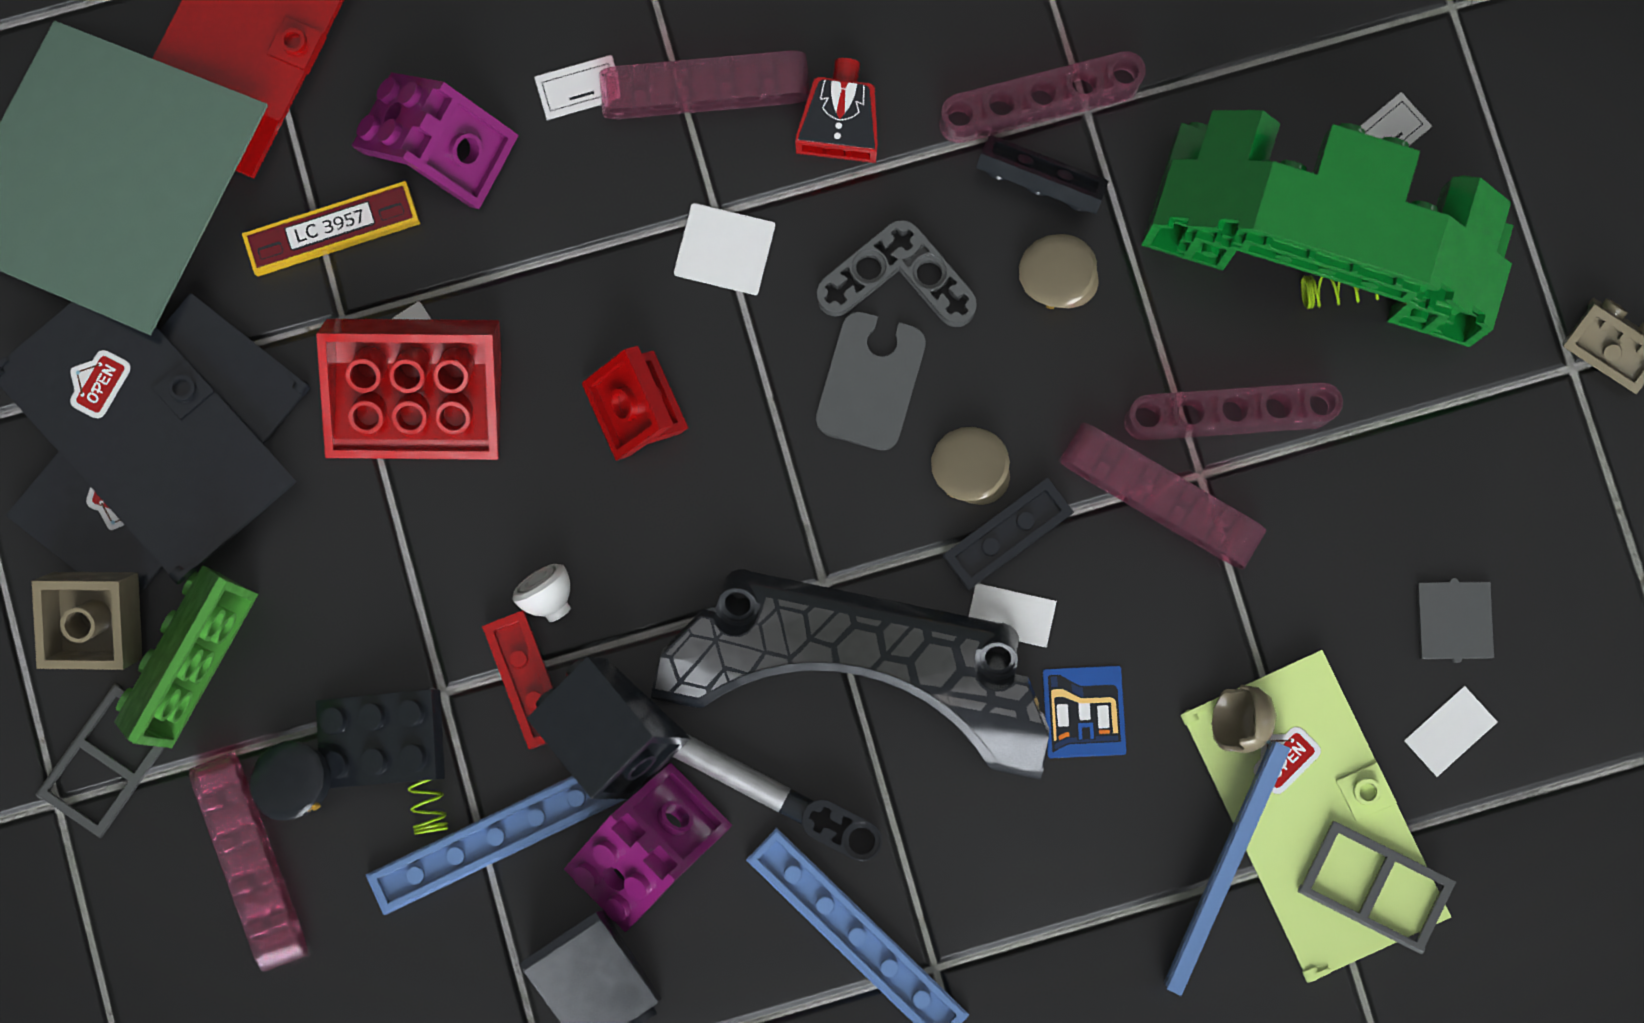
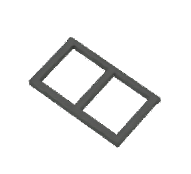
M117 683L113 684L35 794L36 797L44 799L99 838L103 837L165 748L153 746L134 773L86 740L116 697L120 699L125 692ZM80 748L128 780V783L99 824L50 792Z
M1332 821L1302 885L1298 887V893L1423 954L1456 881L1336 821ZM1338 833L1385 856L1359 913L1311 889ZM1395 862L1443 885L1416 941L1368 918Z

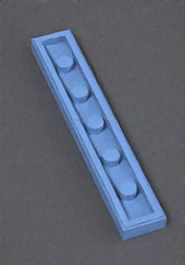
M1275 741L1269 743L1164 980L1166 989L1180 996L1183 994L1291 748Z
M571 776L366 874V877L383 915H387L626 799H591L576 779Z
M778 828L746 859L753 868L913 1023H962L969 1016L939 984Z

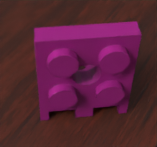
M391 72L390 76L379 86L377 99L369 114L359 123L357 136L351 146L364 155L407 164L469 207L480 209L519 135L443 81ZM466 138L470 144V153L465 160L460 161L457 156V147L460 141Z
M670 762L604 822L567 864L564 870L605 911L607 916L615 921L626 933L660 896L729 830L732 824ZM666 813L675 816L679 820L681 827L671 824L666 817ZM614 868L617 869L623 875L625 880H622L615 873Z

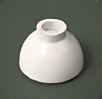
M550 564L532 573L516 587L512 600L523 611L534 616H545L549 622L562 618L571 609L567 602L570 594V579L565 566Z

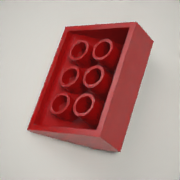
M325 320L316 333L325 458L498 460L501 397L500 320Z

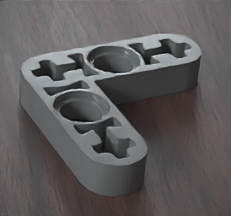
M904 220L895 221L828 274L819 283L817 289V303L820 309L830 316H842L900 271L936 315L948 326L962 327L968 324L974 317L977 307L976 297L970 288L921 231L911 222ZM898 233L901 237L909 234L911 236L909 240L910 249L906 251L903 247L897 248L890 255V259L895 263L889 265L885 255L876 247L881 245L885 253L894 244L893 234ZM864 258L877 260L881 265V273L874 279L867 280L862 278L856 269L860 260ZM925 263L935 264L941 270V279L933 285L923 284L917 277L918 268ZM849 272L852 281L862 290L857 293L852 285L844 292L843 299L845 303L840 305L837 301H833L830 304L826 302L828 298L827 288L832 286L835 290L841 289L847 284V277L843 276V274ZM948 281L953 283V286H950L948 289V293L956 301L964 298L967 301L964 307L966 314L963 316L959 312H954L953 314L947 312L950 302L943 293L937 300L932 296L940 292Z

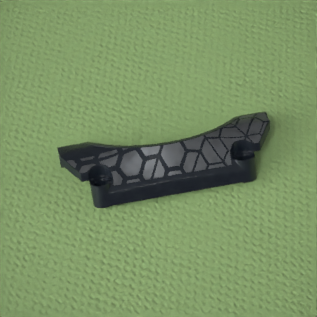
M746 569L732 571L726 577L717 602L716 612L702 609L663 648L655 672L651 693L652 699L694 708H703L723 694L764 677L788 672L836 671L880 680L926 701L944 714L967 736L992 770L1040 780L1048 749L1049 726L1029 677L1015 674L1018 664L1019 636L1011 625L751 572ZM740 592L742 594H745L749 599L739 600L736 599L731 593ZM998 646L1006 648L1008 651L1005 653H995L990 648Z

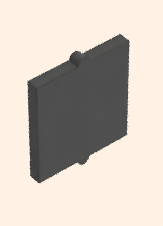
M1452 578L1448 582L1417 583L1420 659H1452L1453 663H1460L1462 659L1494 658L1491 582H1459L1457 578Z

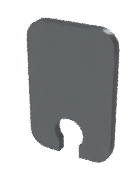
M855 312L846 317L842 324L817 409L816 424L818 429L827 436L875 450L885 451L894 447L899 440L925 351L926 340L924 334L919 329L899 323L895 334L897 346L894 352L884 357L877 356L869 350L867 339L875 331L878 316L864 312Z

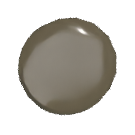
M1067 234L1047 235L1036 240L1025 250L1019 264V280L1025 292L1035 301L1046 305V308H1075L1087 303L1097 291L1099 278L1096 257L1092 249L1078 237Z
M961 427L947 433L936 444L931 457L932 474L937 484L950 497L971 504H990L1001 498L1009 486L1010 460L1008 451L1001 439L990 431L977 427Z

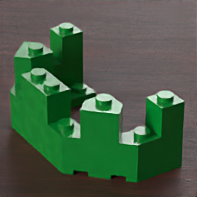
M1212 110L1208 125L1199 122H1190L1189 125L1181 123L1174 137L1141 244L1142 246L1222 271L1235 253L1240 251L1397 300L1391 306L1387 322L1467 347H1471L1493 330L1512 263L1504 257L1514 225L1505 223L1511 202L1481 177L1465 175L1452 177L1441 188L1436 206L1424 201L1408 203L1406 198L1420 151L1410 148L1409 143L1403 139L1390 136L1380 139L1365 134V129L1354 124L1341 123L1339 126L1332 124L1323 137L1314 170L1311 173L1307 172L1306 166L1295 161L1282 160L1280 163L1269 161L1280 123L1263 110Z

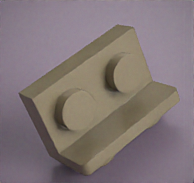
M1592 298L1588 303V310L1562 345L1582 360L1637 394L1644 385V322L1638 327L1627 320L1625 316L1628 314V311L1609 298H1606L1603 303Z

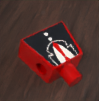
M837 58L834 64L833 79L814 78L796 135V154L876 163L878 143L875 86L871 83L858 82L859 61L850 58Z

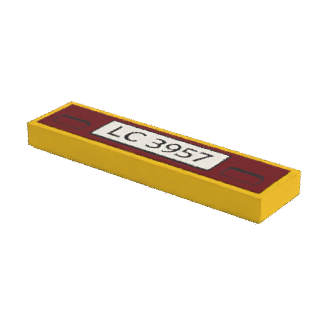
M406 181L242 233L253 272L258 277L421 223L409 185Z

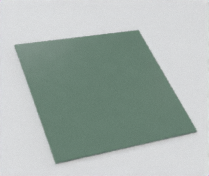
M54 20L0 122V272L151 335L250 143L268 104Z

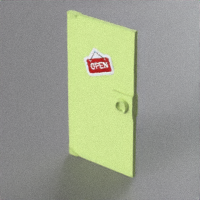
M1323 650L1246 684V686L1259 687L1272 698L1277 715L1275 729L1270 740L1254 752L1226 751L1221 749L1215 742L1211 723L1218 698L1194 709H1188L1181 714V718L1184 724L1187 725L1233 824L1269 743L1275 741L1291 748L1246 852L1297 957L1307 983L1316 981L1341 967L1396 943V941L1298 893V887L1302 885L1332 821H1336L1427 867ZM1338 833L1311 889L1359 913L1385 856ZM1395 862L1368 918L1406 937L1412 936L1421 931L1439 894V890L1433 880ZM1446 905L1436 924L1451 918Z

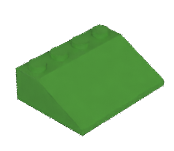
M203 565L199 572L195 571L189 576L182 590V594L185 597L177 611L172 610L162 623L160 632L163 636L155 650L150 649L140 662L138 671L141 675L133 689L129 687L117 703L116 710L119 714L114 723L127 740L140 745L173 748L259 595L258 593Z

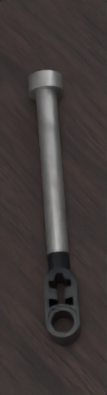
M690 735L688 736L691 739L673 756L802 824L810 837L856 861H868L874 858L881 849V833L874 824L830 801H813ZM824 807L832 811L830 819L840 825L842 824L843 816L852 820V823L846 827L842 834L840 845L831 841L837 834L836 832L828 828H824L821 833L813 830L815 822L809 819L813 811L820 813ZM861 827L870 830L874 836V846L865 854L853 852L848 842L851 832Z

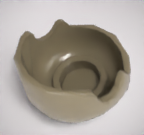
M1240 685V689L1223 690L1214 707L1211 723L1213 738L1218 746L1226 751L1251 753L1263 747L1270 740L1275 729L1277 715L1272 698L1259 687Z

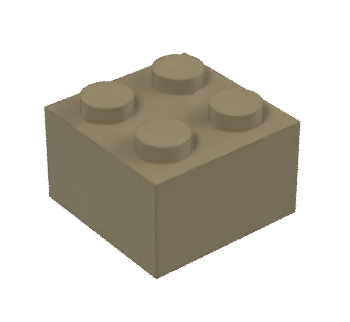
M51 572L32 580L37 669L123 670L143 659L138 572Z

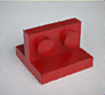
M639 346L624 349L581 383L616 461L630 457L647 444L679 435L688 429L654 350L641 353Z

